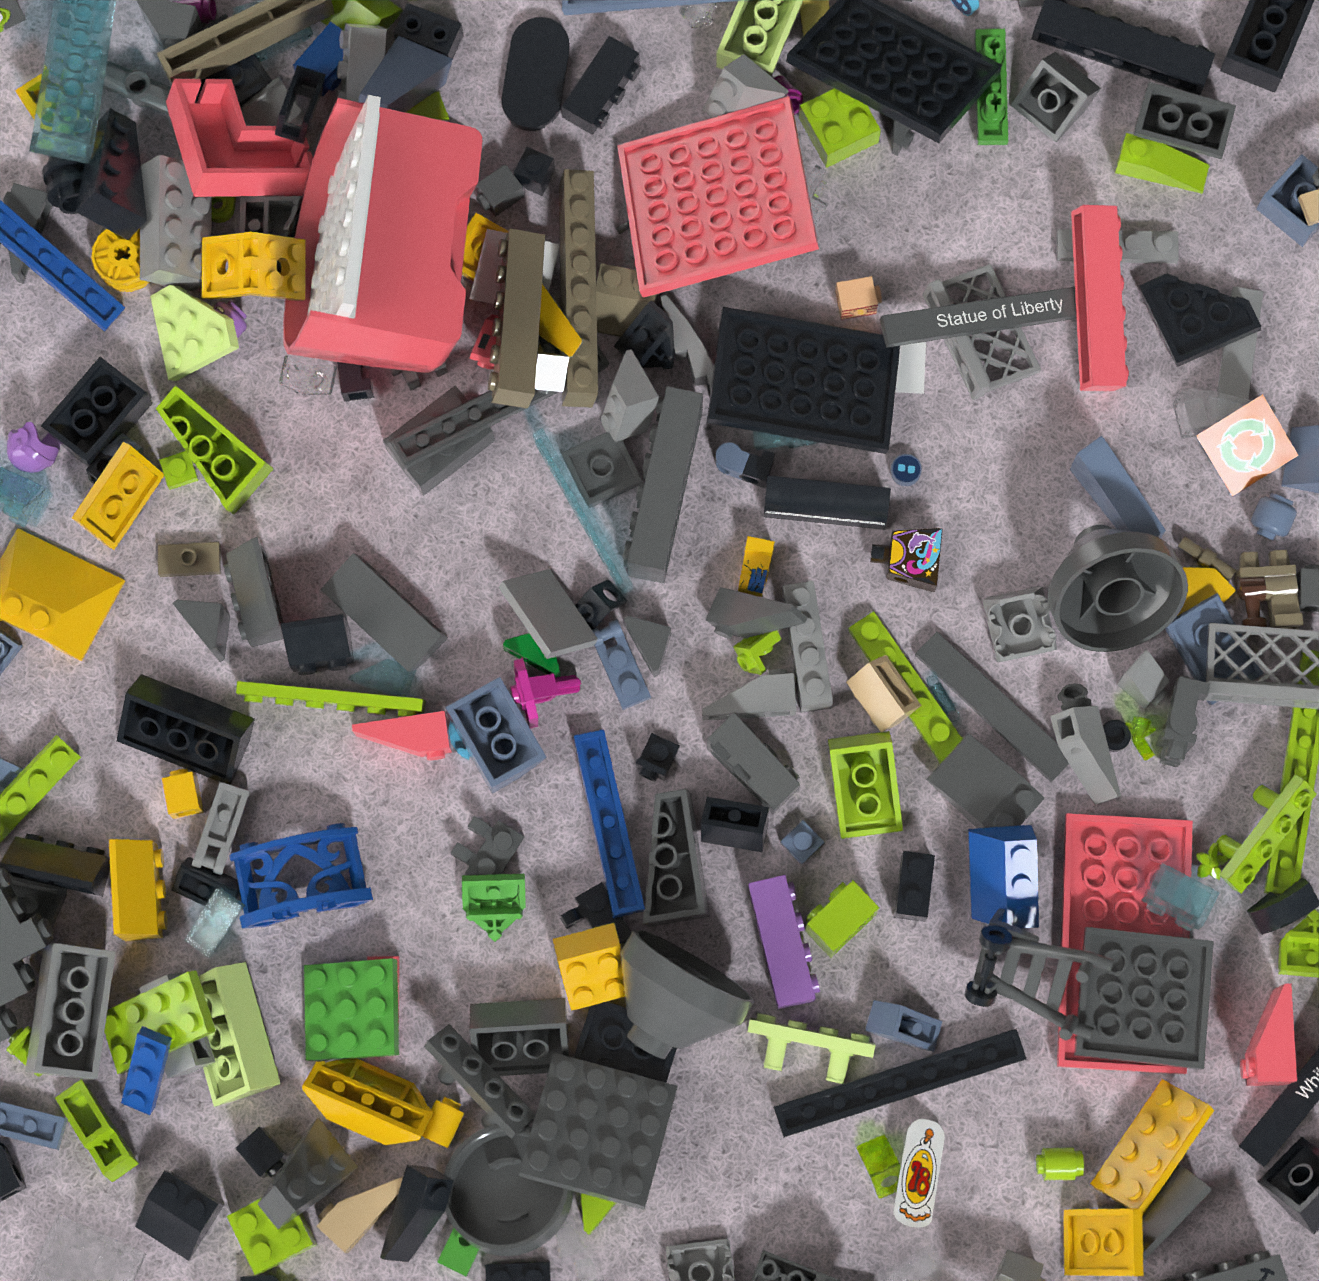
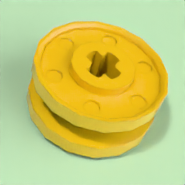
M140 228L129 240L108 229L98 235L92 247L91 259L95 270L109 287L121 292H133L144 288L150 283L140 280Z

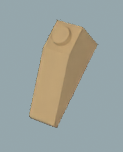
M403 1177L339 1201L335 1206L330 1203L318 1216L321 1222L317 1227L344 1253H349L397 1200Z

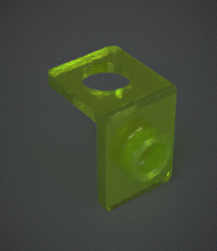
M881 1135L858 1145L857 1151L867 1169L878 1198L881 1199L897 1192L901 1165L886 1135ZM889 1176L897 1177L893 1185L888 1187L881 1186L885 1178Z

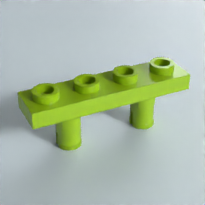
M1294 775L1281 794L1264 785L1258 786L1253 793V800L1267 808L1268 811L1243 844L1225 834L1216 841L1218 852L1230 859L1219 875L1238 893L1242 894L1246 887L1253 882L1255 875L1265 862L1272 857L1274 850L1283 838L1291 832L1293 825L1302 813L1310 807L1312 800L1317 795L1304 779Z

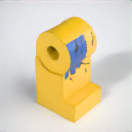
M747 536L738 586L739 592L759 597L763 596L775 541Z

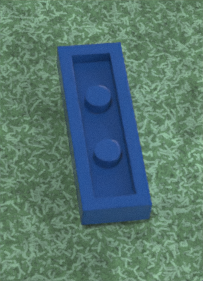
M142 1026L137 1033L121 1104L151 1115L156 1107L172 1038Z

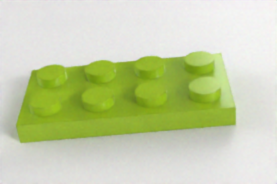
M197 970L188 971L107 1010L104 1032L117 1074L129 1071L137 1033L142 1026L172 1038L169 1053L216 1032Z

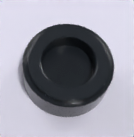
M1110 720L1103 725L1109 751H1121L1129 744L1131 731L1126 723L1120 720Z

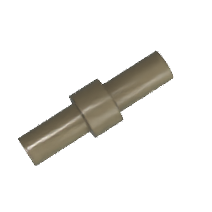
M1185 536L1178 545V547L1198 559V564L1204 568H1215L1228 580L1236 572V569L1217 558V553L1208 547L1205 550Z

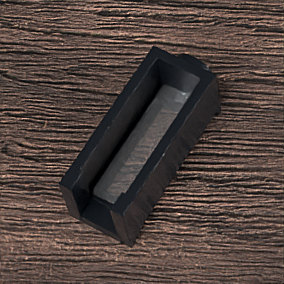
M297 65L278 116L275 135L304 144L322 95L326 74Z

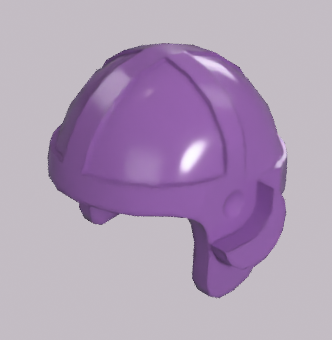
M27 422L22 428L12 429L9 432L6 450L8 459L20 471L28 473L39 472L51 467L56 461L60 450V443L50 434H47L43 440H40L33 422Z

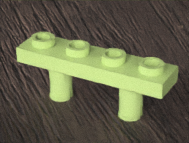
M757 1013V1018L750 1017L747 1032L765 1035L768 1039L764 1068L782 1071L787 1043L794 1041L827 1048L831 1055L826 1080L844 1084L850 1056H853V1054L871 1058L874 1056L876 1045L869 1042L870 1036L851 1033L850 1038L838 1036L839 1030L820 1026L819 1031L806 1029L807 1023L789 1020L788 1025L775 1023V1016Z

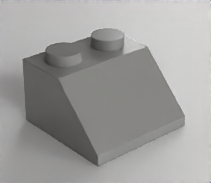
M743 54L723 68L703 111L711 118L784 98L789 91Z
M627 350L624 354L607 398L603 415L601 416L603 428L611 434L615 442L646 433L659 399L656 390L632 350Z

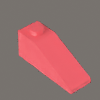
M445 711L352 725V731L357 737L416 756H426L427 760L445 758V753L452 752Z

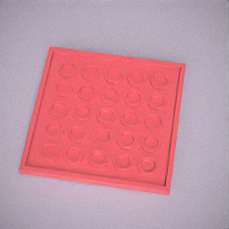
M789 96L617 145L639 291L643 298L819 249L793 106Z

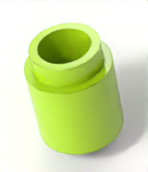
M1074 1147L1042 1148L1041 1155H1036L1037 1174H1042L1044 1181L1075 1180L1076 1177L1083 1176L1084 1158L1082 1150H1075Z

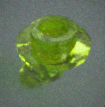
M1133 716V720H1127L1125 725L1132 734L1134 746L1143 760L1146 761L1155 754L1145 740V737L1154 733L1156 727L1151 725L1152 720Z

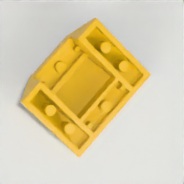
M17 528L0 559V622L3 620L82 662L125 580Z

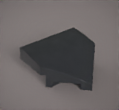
M651 300L616 342L614 347L623 355L627 350H632L642 368L663 367V369H672L674 367L673 321Z

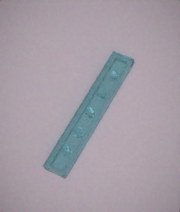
M542 428L534 432V444L620 593L625 595L633 591V584L545 431Z

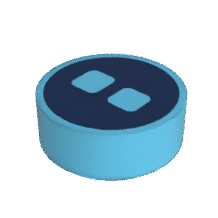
M951 0L953 5L966 16L972 15L979 8V0Z

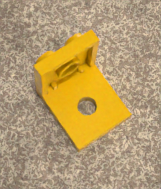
M258 232L202 238V299L254 295L294 301L305 300L306 240ZM228 260V270L226 272L225 265ZM277 261L281 264V273L277 271Z

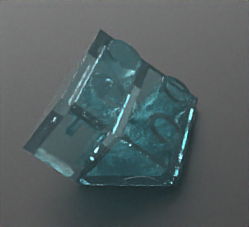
M0 467V511L10 516L9 520L19 526L25 527L28 523L37 527L53 496L47 487Z

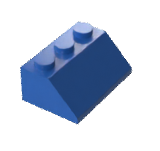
M1032 825L968 829L971 918L989 924L996 911L1001 908L1005 910L1002 922L1021 929L1039 928L1037 838Z

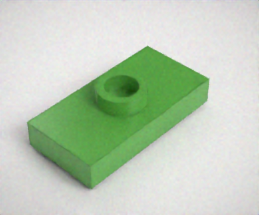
M453 1228L437 1263L467 1277L479 1249L468 1243Z

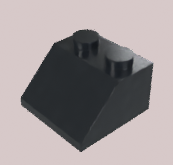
M343 614L281 623L288 662L293 672H298L299 675H311L317 673L318 668L329 667L331 671H338L348 668L347 664L354 663L350 627Z
M1301 1136L1257 1182L1297 1222L1315 1234L1319 1230V1149Z
M164 1170L148 1195L135 1227L190 1261L224 1207V1204L175 1173Z

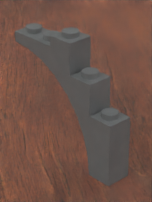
M0 867V1042L11 1037L18 1030L16 1016L10 1008H6L5 1004L29 992L36 986L33 969L28 963H24L22 959L45 948L54 941L52 926L46 918L42 919L39 912L29 918L27 917L26 905L20 896L15 895L10 886L12 884L11 877L3 867Z

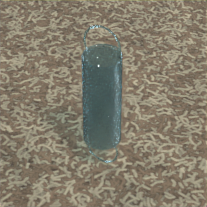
M940 682L930 686L931 691L947 717L949 712L956 711L952 700Z

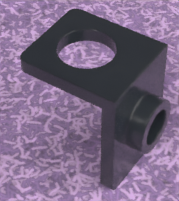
M605 580L590 587L575 604V607L592 630L611 611L624 606L628 601L610 580ZM603 590L611 592L616 601L607 598Z

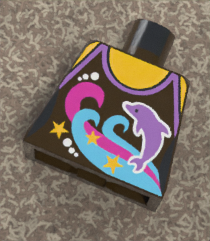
M943 529L893 531L890 546L872 544L870 562L888 564V580L935 592L938 582Z

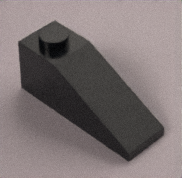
M406 1165L380 1255L381 1259L402 1262L410 1261L445 1212L454 1182L453 1179L432 1167Z

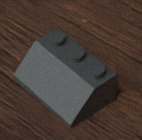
M1148 82L1137 117L1134 136L1222 159L1236 105Z
M255 537L227 553L228 564L223 565L228 583L233 582L235 593L230 594L235 612L240 611L242 622L238 623L242 641L247 640L251 647L282 640L281 623H284L267 553L258 537Z
M565 998L470 1004L469 1030L471 1047L499 1076L548 1073L554 1053L569 1057Z
M1179 1163L1142 1216L1143 1261L1156 1250L1212 1191L1206 1183Z

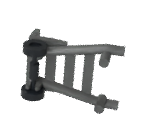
M999 908L991 918L989 926H985L981 930L979 942L982 945L974 979L966 985L965 998L976 1006L989 1007L995 1003L997 994L1016 1001L1061 1027L1059 1031L1061 1039L1069 1040L1072 1034H1076L1090 1040L1094 1027L1080 1023L1078 1017L1073 1014L1065 1016L1059 1012L1072 963H1082L1076 973V979L1080 983H1085L1088 981L1094 967L1111 972L1114 960L1090 951L1038 943L1040 937L1002 922L1005 910ZM1008 951L1001 977L999 978L993 974L997 961L995 953L1001 955L1003 952ZM1021 953L1032 954L1033 958L1025 987L1022 991L1013 986V981ZM1047 957L1059 959L1047 1004H1044L1036 999L1046 959Z

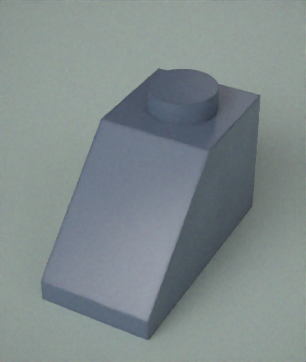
M874 1000L865 1031L886 1039L934 1052L942 1021L902 1005Z

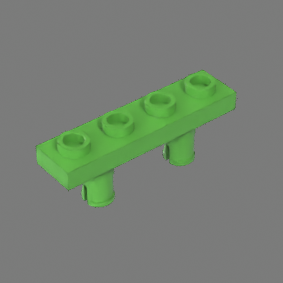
M976 29L975 51L1002 65L999 76L976 101L977 145H1007L1008 106L1005 29Z

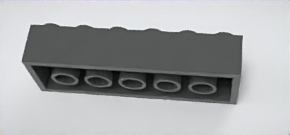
M667 386L665 396L659 395L656 406V422L659 423L658 425L652 424L649 438L652 454L646 453L643 464V479H645V483L639 482L636 495L639 512L633 511L629 527L632 542L626 541L623 553L624 566L628 567L629 577L665 584L703 412V393Z

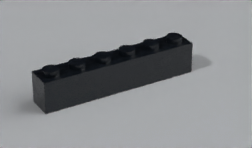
M1044 0L1031 40L1196 95H1201L1216 54L1210 52L1208 48L1202 45L1192 46L1181 42L1175 36H1162L1153 33L1151 29L1145 26L1136 27L1125 23L1118 17H1106L1097 14L1091 8H1079L1070 5L1065 0Z

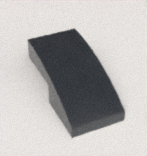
M1302 877L1279 896L1269 892L1246 911L1257 931L1263 935L1283 928L1307 915L1319 906V899L1310 882Z

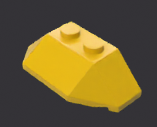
M357 1058L334 1060L326 1063L325 1061H317L302 1086V1090L327 1120L384 1145L420 1140L433 1114L415 1083Z

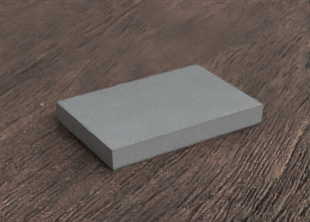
M550 569L504 580L498 587L547 659L592 647L597 642L598 638Z

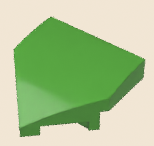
M525 874L462 875L463 910L466 912V918L469 921H474L488 933V937L494 942L502 936V932L516 919L523 917V909L526 908Z

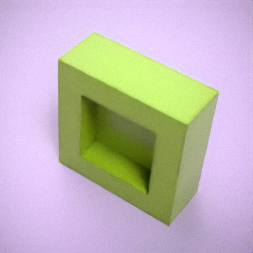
M186 451L159 459L169 490L199 481L194 464Z

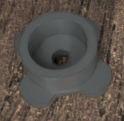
M1077 683L1068 684L1063 687L1057 695L1058 700L1062 701L1061 710L1065 711L1072 707L1091 706L1092 701L1087 698V688Z

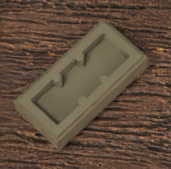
M219 542L158 545V575L160 577L221 574V544Z

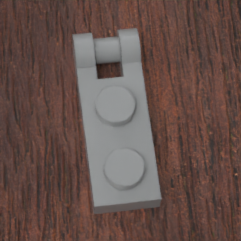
M222 782L219 783L191 866L197 868L204 866L213 869L212 873L222 875L250 791ZM208 845L220 849L218 857L206 854Z

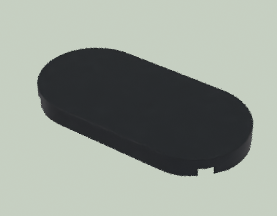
M535 17L524 21L516 28L511 38L502 92V108L505 116H507L516 128L524 131H539L545 128L546 125L558 117L561 109L570 54V42L568 34L562 25L550 18Z

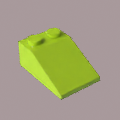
M890 731L828 739L841 839L903 831Z

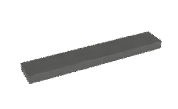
M938 632L915 653V656L1050 782L1069 765L1058 744Z

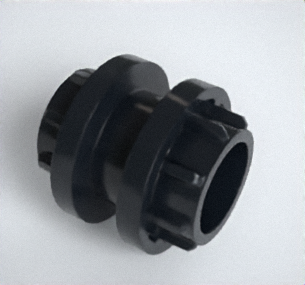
M64 149L55 152L49 157L48 163L42 170L44 183L48 186L46 189L48 201L66 214H78L76 213V207L86 156L75 149Z

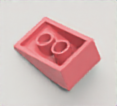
M1291 983L1283 984L1272 990L1245 1052V1059L1240 1061V1074L1242 1079H1246V1086H1277L1297 1081Z

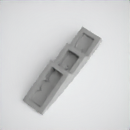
M666 295L661 296V309L673 321L675 361L688 359L695 387L707 384L710 394L714 370L710 357L684 315Z

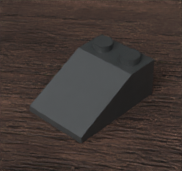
M966 734L926 779L976 828L1020 826L1045 799L1023 776L970 734Z

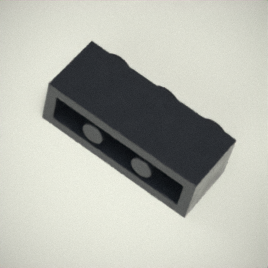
M608 36L562 105L563 118L591 135L595 133L597 128L602 129L610 117L608 112L613 104L618 105L623 99L626 92L624 87L628 81L631 80L633 82L640 73L642 66L640 65L639 52Z

